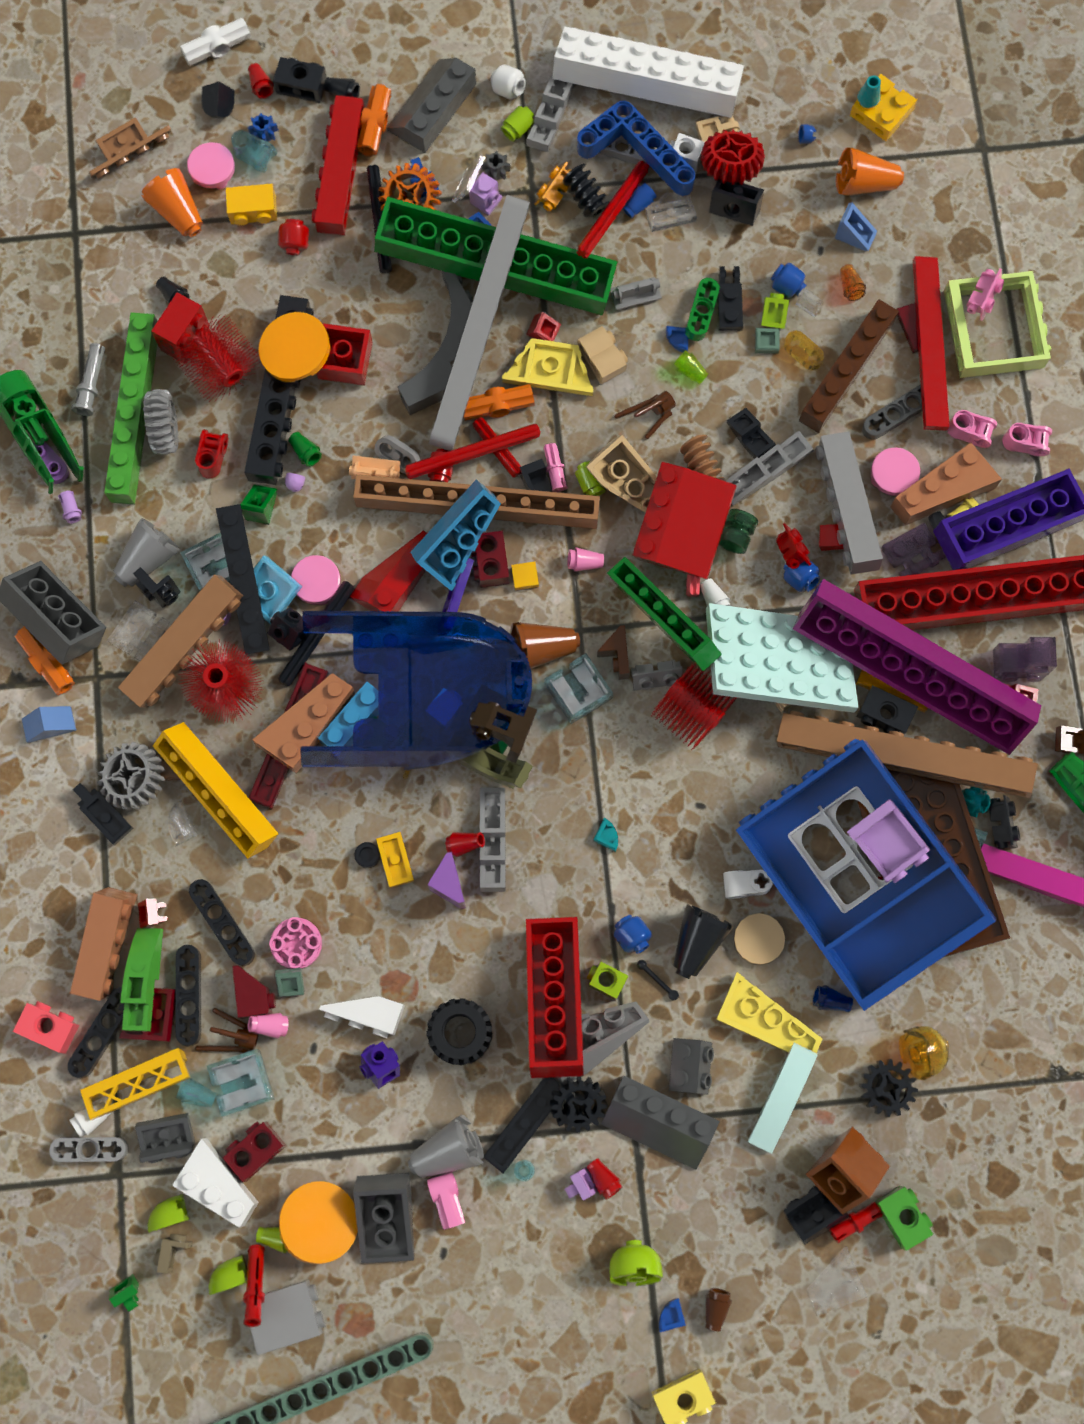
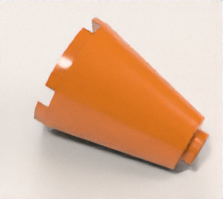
M847 147L839 159L838 165H842L841 173H836V188L838 194L844 196L896 190L903 183L904 172L899 165L856 148Z
M178 168L165 171L167 176L160 178L158 175L143 188V195L141 196L144 201L183 236L194 237L201 232L202 229L200 227L203 222L182 172Z

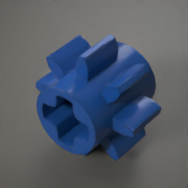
M260 113L255 118H251L253 126H249L248 130L253 135L254 142L260 141L266 145L267 142L275 140L274 132L278 131L277 123H273L271 115L267 117Z

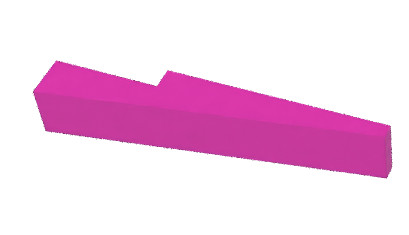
M984 843L981 845L989 874L1069 905L1073 903L1084 908V878Z

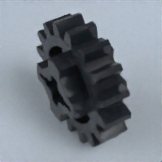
M887 1059L884 1066V1063L879 1060L877 1061V1068L872 1065L868 1066L870 1074H862L866 1083L859 1084V1087L865 1089L866 1093H863L861 1098L869 1099L866 1106L867 1108L875 1106V1114H880L884 1110L885 1117H890L891 1111L896 1116H900V1108L908 1111L910 1108L907 1102L916 1101L911 1096L913 1092H918V1089L912 1087L911 1084L916 1081V1078H909L908 1074L911 1072V1069L902 1070V1062H898L893 1066L892 1059ZM888 1070L894 1071L897 1074H899L901 1076V1079H896L892 1077L891 1073ZM877 1075L878 1082L876 1086L872 1088L873 1080ZM887 1083L894 1086V1089L890 1090V1092H884L883 1087H886ZM905 1088L904 1097L900 1101L899 1095L902 1089ZM876 1097L884 1098L889 1106L878 1102Z
M577 1076L574 1082L568 1077V1084L559 1083L560 1091L552 1092L554 1098L550 1100L552 1116L557 1118L558 1126L565 1124L566 1131L568 1132L572 1127H575L577 1133H580L581 1127H585L587 1131H590L591 1123L598 1126L597 1118L605 1117L603 1109L608 1108L605 1092L601 1090L598 1082L593 1084L591 1077L582 1081L581 1076ZM565 1099L566 1103L563 1105L564 1109H562V1104Z

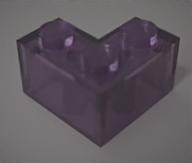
M1030 637L1025 643H999L993 649L994 678H1002L1004 682L1017 681V678H1027L1028 682L1042 681L1057 667L1056 637Z

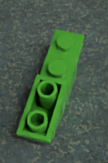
M137 928L126 962L120 1003L124 1004L123 1031L151 1032L155 980H159L162 928Z

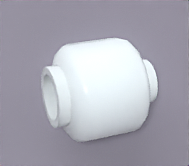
M503 64L494 70L491 75L492 90L497 95L514 99L520 96L525 89L526 81L522 71Z

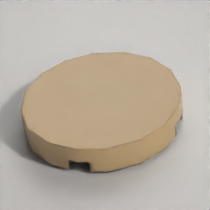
M761 913L749 915L740 921L735 929V949L740 957L750 964H768L779 957L784 949L785 935L783 928L776 919L769 915Z

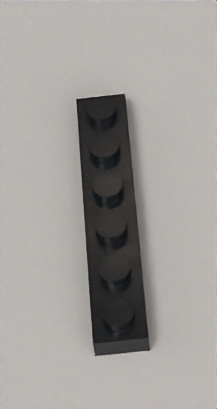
M241 505L216 508L230 582L243 595L239 600L241 604L236 611L245 655L268 651L270 647Z

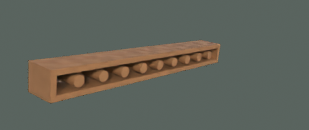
M356 474L353 498L356 507L444 515L471 485ZM485 486L501 503L492 520L597 529L600 496Z
M790 711V714L783 713L777 737V745L780 748L824 757H830L833 754L840 756L845 752L843 748L854 739L859 741L863 739L868 742L888 770L1031 798L1038 763H1034L1031 758L1022 756L1017 757V759L1009 758L1007 754L998 751H992L991 754L981 752V749L973 746H966L963 749L955 747L954 743L948 741H940V744L929 742L930 739L922 736H915L913 739L904 737L903 733L897 731H889L888 734L879 732V729L876 727L864 726L863 729L854 727L853 723L847 721H839L838 724L829 722L828 718L822 716H815L814 719L804 717L803 713Z

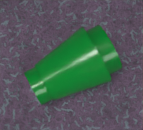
M294 432L289 437L288 441L302 464L310 467L319 462L322 457L320 447L300 432Z

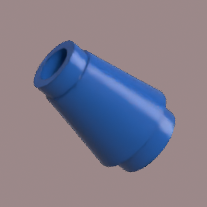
M646 183L642 186L638 185L622 210L628 217L633 218L652 205L657 195Z

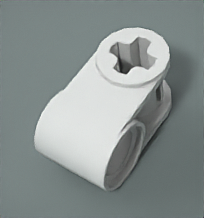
M761 869L751 871L737 870L723 873L726 899L765 895L773 885L769 876ZM758 877H762L763 881L768 882L763 889L760 888L759 884L754 883L758 880Z

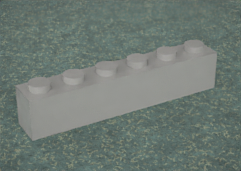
M850 432L823 435L820 437L819 446H816L817 460H821L823 465L821 467V476L823 481H827V500L832 502L833 505L832 520L838 524L837 539L839 545L843 544L844 552L842 557L844 566L849 567L850 575L880 570L883 557Z

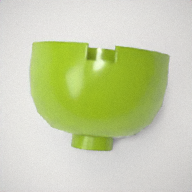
M640 1240L627 1241L626 1246L620 1247L612 1255L609 1272L610 1283L614 1285L627 1286V1282H637L636 1286H643L660 1282L661 1278L663 1279L659 1255L651 1247L642 1245Z

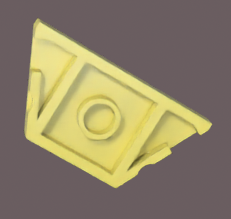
M531 338L525 346V350L516 357L514 364L508 372L502 375V383L521 386L530 384L534 388L593 396V387L590 384L579 345Z

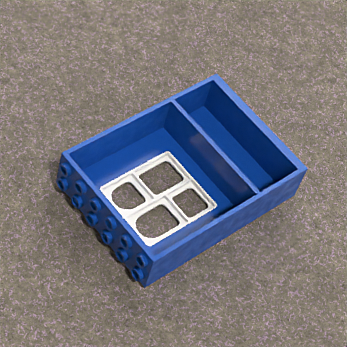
M854 739L843 747L845 752L840 756L833 754L822 762L824 767L819 771L812 769L801 777L803 782L798 786L791 784L780 792L782 797L777 801L776 799H770L759 807L761 809L760 813L757 815L755 813L749 814L739 821L741 826L736 831L863 1011H865L996 922V917L868 742L863 739L861 741ZM855 799L860 801L871 814L891 799L929 847L930 851L926 853L929 858L918 867H915L914 864L905 869L907 875L896 883L892 879L887 883L885 880H879L857 850V842L846 835L836 819L838 806L846 800ZM812 824H822L828 827L846 852L844 858L825 871L818 868L802 843L804 830ZM855 865L869 883L870 889L852 903L845 904L831 886L830 881L849 866Z

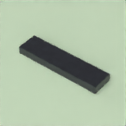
M553 1077L542 1079L484 1155V1159L503 1174L551 1112L550 1100L554 1099L552 1092L560 1091L559 1082Z

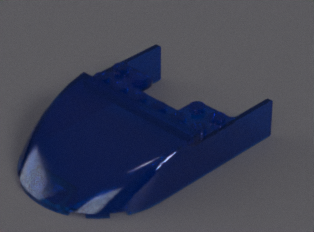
M302 612L303 633L351 634L353 636L354 668L363 674H378V718H365L356 722L353 728V746H301L302 767H404V770H412L454 762L477 754L501 741L490 737L489 740H481L479 743L475 735L472 734L473 730L469 724L471 713L476 711L479 702L486 704L489 701L495 702L503 709L520 716L524 715L529 705L532 693V674L525 653L521 651L515 642V638L501 626L497 627L487 622L484 617L462 612ZM494 719L492 725L507 731L510 723Z

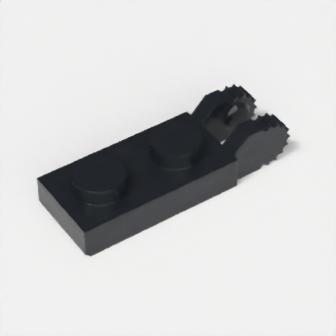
M719 266V331L743 330L740 266H734L732 271L733 283H725V266Z

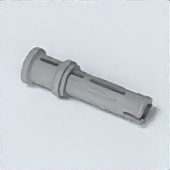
M91 343L89 346L82 382L76 387L78 394L76 402L71 408L73 412L83 416L93 415L92 405L94 398L98 395L96 383L105 347L101 346L100 348V344Z

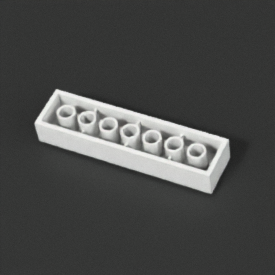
M564 27L554 56L552 79L732 118L744 65L602 35L600 33L588 32L577 28Z

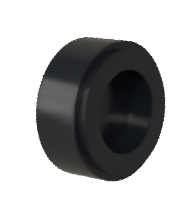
M364 842L358 845L354 857L361 867L372 868L378 864L380 852L375 844Z

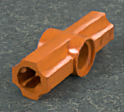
M376 84L371 87L367 108H364L362 111L361 133L357 149L365 156L372 157L377 155L382 132L385 133L387 128V111L391 98V89L383 84Z
M527 384L509 389L493 387L485 391L484 394L469 397L464 420L484 416L499 418L508 415L512 410L535 406L531 385Z
M25 626L18 630L14 637L29 656V662L41 676L43 675L53 691L60 695L72 689L75 682L63 665Z

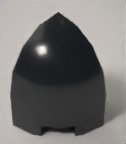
M220 81L202 87V108L207 115L213 118H225L232 113L235 99L234 89Z

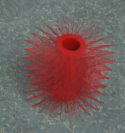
M211 323L210 329L208 330L207 328L205 330L204 324V331L195 334L196 336L192 341H186L191 343L179 342L191 344V346L183 349L185 351L183 353L186 354L181 356L182 358L185 357L184 360L188 359L184 362L185 365L191 360L188 365L193 364L189 368H192L194 365L193 369L197 368L189 376H192L196 371H198L196 375L201 372L203 373L194 378L192 383L202 376L200 380L205 379L201 382L204 384L200 388L210 383L205 387L210 386L206 391L212 388L216 389L211 395L216 393L217 390L225 389V387H229L231 390V386H235L240 379H244L242 378L245 376L243 374L246 373L244 371L248 370L249 368L247 367L251 365L247 362L251 357H247L252 352L245 356L248 351L245 353L243 352L246 349L240 351L248 342L242 346L246 342L245 340L238 345L239 342H235L239 338L233 341L235 337L232 338L234 334H231L229 337L230 333L226 334L233 326L227 331L224 328L216 332L214 331L216 325L212 328L213 325Z
M219 639L218 650L217 648L215 649L214 655L213 652L211 654L207 652L204 655L199 650L206 662L197 654L207 667L196 658L195 660L199 664L189 659L195 666L191 668L192 671L188 672L191 673L188 675L192 676H188L189 679H184L191 681L184 683L193 682L192 680L196 682L189 684L193 686L187 687L194 690V692H190L192 693L191 699L195 701L191 706L195 705L194 708L198 706L196 710L200 708L199 712L202 711V714L204 710H206L205 714L209 710L207 717L210 713L212 716L213 712L215 716L216 710L217 716L219 711L221 715V710H224L225 706L224 722L227 716L228 723V709L229 712L231 711V714L234 711L233 715L239 712V710L244 713L237 701L241 705L242 703L236 697L250 707L244 700L251 703L250 699L254 700V694L251 695L254 691L251 690L259 691L263 689H258L262 687H256L255 689H250L253 687H249V685H260L253 683L261 681L247 682V680H258L252 679L257 677L254 675L258 673L251 674L255 672L252 670L256 667L252 668L255 665H251L253 663L250 662L252 659L245 661L247 654L242 659L245 651L241 655H232L233 652L231 650L229 653V648L228 656H226L224 649L223 653H220L222 644L219 651Z
M696 664L688 667L689 669L684 674L682 673L681 677L675 681L664 695L665 697L658 704L659 706L652 712L654 713L661 709L662 711L657 714V716L664 715L660 721L667 717L669 718L664 724L669 723L670 719H673V723L677 722V726L671 732L676 731L677 727L681 726L675 736L682 733L680 731L685 729L684 734L679 738L681 740L685 737L684 735L688 734V738L683 743L687 742V739H690L695 734L687 747L702 734L691 750L695 749L703 741L702 739L719 724L725 716V712L737 698L733 697L729 701L731 697L727 696L723 701L722 699L725 696L714 695L713 690H711L713 689L712 683H710L712 680L707 679L704 681L711 670L707 671L706 675L703 674V671L697 673L700 668L695 669ZM671 723V724L668 726V728H671V727L674 726L675 724Z

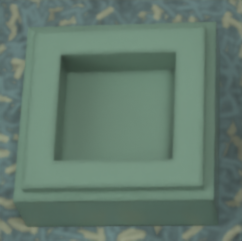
M756 328L755 353L779 354L780 328Z
M302 968L276 970L275 978L278 997L304 995Z

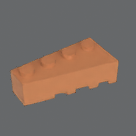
M969 443L896 496L890 508L904 525H908L939 510L950 508L962 502L965 498H975L979 494L995 490L1002 478L976 447Z
M332 673L252 739V741L261 750L297 774L319 744L318 737L354 696L353 687Z
M110 887L93 893L70 994L98 1001L111 994L114 986V980L112 979L120 961V952L138 894Z

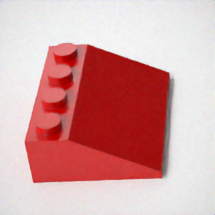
M661 462L632 556L639 561L708 579L737 486L685 467Z

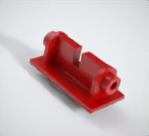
M784 523L783 526L786 531L777 536L776 543L783 554L786 565L789 568L796 569L805 561L810 566L811 562L807 556L810 552L805 544L801 542L803 540L802 535L796 528L791 530Z

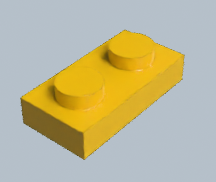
M401 832L377 838L376 841L389 888L414 882Z

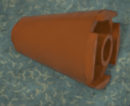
M521 622L512 623L510 628V638H514V646H510L512 659L516 670H519V672L530 670L575 653L577 647H580L579 634L575 633L573 628Z

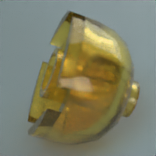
M916 1026L903 1031L905 1034L899 1038V1051L904 1064L909 1061L910 1067L913 1069L910 1072L912 1076L918 1080H926L942 1072L949 1060V1044L947 1040L937 1030L928 1026Z

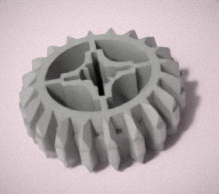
M154 389L153 391H147L144 396L143 410L146 435L150 448L156 455L176 453L179 434L173 397L168 390Z
M132 742L130 745L122 743L121 748L113 747L114 754H106L107 762H100L104 769L97 772L102 777L97 782L99 786L103 787L100 790L101 794L106 796L107 802L113 803L117 808L123 807L125 810H131L132 808L140 809L141 804L149 805L148 798L157 799L154 792L162 790L158 784L165 780L160 775L165 771L164 767L160 766L161 758L156 756V751L136 742ZM135 758H141L145 767H139L135 762ZM118 785L124 786V789L127 790V795H123L120 792Z

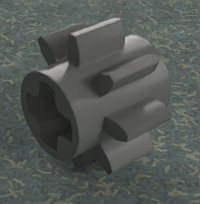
M495 151V153L490 155L486 154V162H481V168L485 170L484 173L494 180H505L506 172L510 171V164L507 163V155L502 156L498 151Z

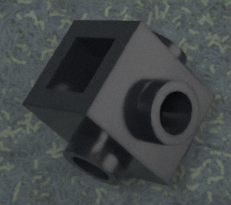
M289 607L282 612H276L270 620L271 626L267 633L276 642L290 651L302 643L312 624L297 611Z

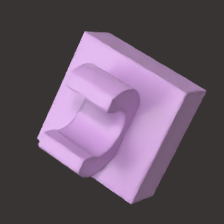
M586 1167L570 1176L573 1184L565 1188L569 1198L580 1194L582 1200L598 1192Z

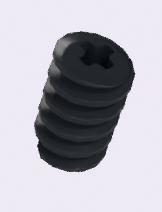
M584 163L569 171L563 179V184L569 186L568 192L574 194L573 200L579 202L578 207L584 210L583 215L585 217H594L602 213L610 201L602 202L606 194H597L601 190V186H592L596 182V178L588 180L591 170L583 172L584 167L587 165Z

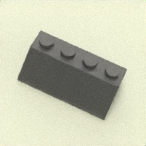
M458 58L438 59L387 127V131L426 153L476 86V69Z
M622 1076L601 1124L696 1170L711 1143L720 1121L633 1079Z

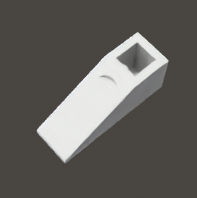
M376 996L322 1005L319 1010L325 1012V1018L338 1022L341 1017L350 1020L349 1026L363 1030L365 1025L374 1028L373 1034L387 1038L388 1034L395 1036L405 1006Z

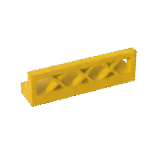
M176 1048L81 1089L80 1092L90 1120L99 1118L189 1079L190 1075L185 1064L187 1061L185 1052ZM179 1065L181 1075L172 1079L164 1076L166 1070ZM154 1075L158 1076L153 1087L145 1089L139 1086L142 1080ZM162 1078L167 1080L163 1083H160ZM133 1086L128 1098L121 1100L115 1097L117 1091ZM137 1089L142 1090V1092L136 1094ZM105 1096L109 1097L104 1108L94 1111L92 1102ZM113 1099L119 1101L111 1105Z

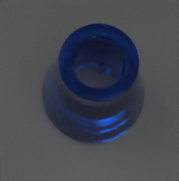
M824 985L823 987H816L812 1003L813 1006L818 1007V1010L844 1011L849 1013L853 1006V998Z

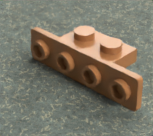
M135 117L96 140V143L107 161L89 171L90 177L97 176L99 179L110 172L108 168L116 164L120 167L130 161L128 156L136 152L137 155H141L149 150L148 145L156 141L159 144L169 138L170 126L167 125L148 137Z

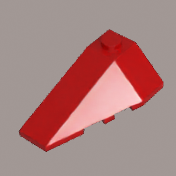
M422 531L367 573L358 583L350 598L391 623L426 572L423 567L416 563L410 552L424 538L427 532Z

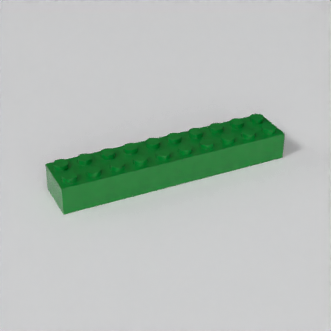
M387 197L375 236L374 252L480 281L496 227ZM521 234L504 288L603 316L618 261L594 254L583 258L578 256L576 249Z

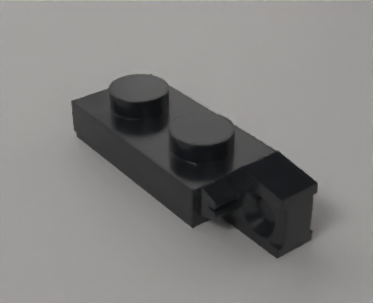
M79 783L72 789L82 799L77 803L80 806L79 809L114 846L134 829L95 788L89 792L84 785Z

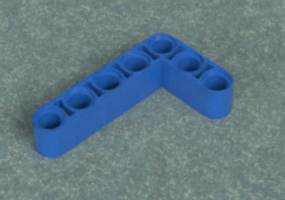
M628 101L617 102L578 133L577 153L582 158L590 159L596 156L622 136L676 194L687 196L693 191L695 171ZM665 163H670L672 166H667ZM685 179L688 182H681L680 180Z

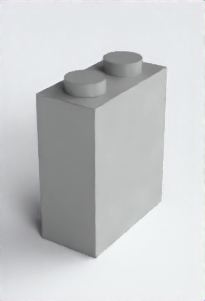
M308 1279L264 1293L265 1300L261 1308V1325L250 1327L257 1355L320 1336L323 1333L322 1328L326 1327L322 1311L318 1312L315 1301L319 1300L315 1284L311 1285Z

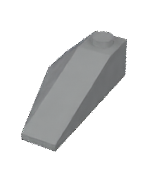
M637 1002L607 1008L604 1013L592 1016L589 1013L582 1014L584 1075L649 1023L648 1017ZM557 1077L560 1083L568 1084V1077ZM570 1077L572 1081L577 1079V1077Z

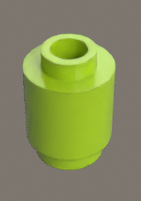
M518 106L503 121L502 133L510 141L520 139L534 124L533 112L526 106Z
M590 461L581 463L577 466L578 470L574 474L584 495L600 496L605 493L606 489L598 483L586 468Z

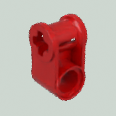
M205 429L201 432L195 462L200 474L207 479L215 478L220 473L223 458L228 447L229 437L227 433L219 435L209 433ZM208 461H212V462H213V463H212L210 466H208V467H204V466H203L204 463H206V462H208Z

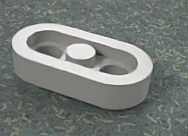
M386 435L375 443L376 455L380 459L401 461L400 472L404 474L406 465L411 464V462L420 461V457L415 450L393 436Z

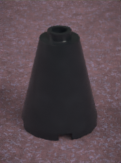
M687 904L684 909L673 966L677 968L676 973L687 979H690L691 975L697 977L732 931L733 924L726 920L722 922L717 918L718 916Z

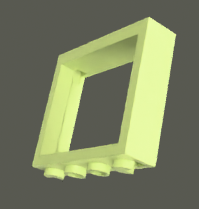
M1033 271L1002 274L1001 278L1004 279L1001 291L1021 289L1034 352V356L974 363L961 296L972 295L973 291L982 293L983 291L976 289V284L980 277L948 281L944 289V296L960 378L1042 369L1051 359V346L1047 345V325L1042 320L1043 304L1038 299L1039 284H1036Z

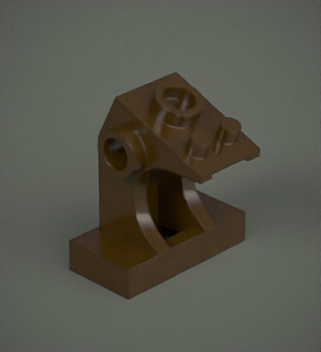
M489 701L487 704L479 702L476 711L471 713L469 724L473 730L472 734L475 735L479 743L481 740H489L490 737L505 742L510 747L506 760L516 763L537 709L528 706L524 715L520 716L503 709L495 702ZM494 719L510 723L507 731L492 725Z

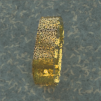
M795 330L787 334L784 342V348L787 353L808 370L820 368L824 360L822 349L800 331ZM797 339L800 341L799 345H791L792 341ZM809 355H810L811 357L814 356V355L817 356V359H816V360H812V361H809V360H808V359H809Z

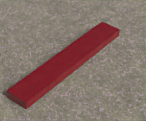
M305 663L284 713L325 680L329 672ZM266 754L248 798L251 802L273 809L289 768L269 754Z

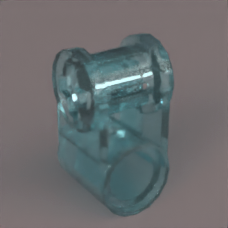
M238 130L231 137L235 156L260 172H266L267 164L278 153L272 144L259 139L245 130ZM241 144H247L244 147H239Z

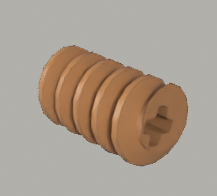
M698 435L686 441L681 446L680 452L684 455L685 463H688L687 468L717 478L716 476L722 471L720 468L713 469L718 464L717 460H709L714 456V452H706L711 447L709 442L703 443L708 436ZM718 477V478H717V479H720V480H723V481L725 480L724 477Z

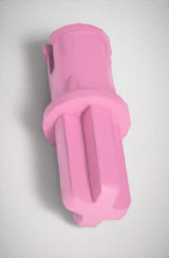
M555 443L546 444L544 446L548 465L546 472L549 473L552 492L564 491L567 489L563 472L565 466L561 464L557 445Z

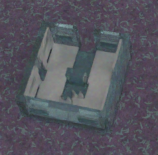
M221 533L180 552L199 591L202 590L214 574L222 576L231 584Z
M587 653L569 664L571 672L563 677V671L560 669L544 679L545 686L571 724L611 700L614 694Z
M259 1049L207 1066L212 1086L221 1085L223 1095L215 1096L221 1117H226L275 1100Z

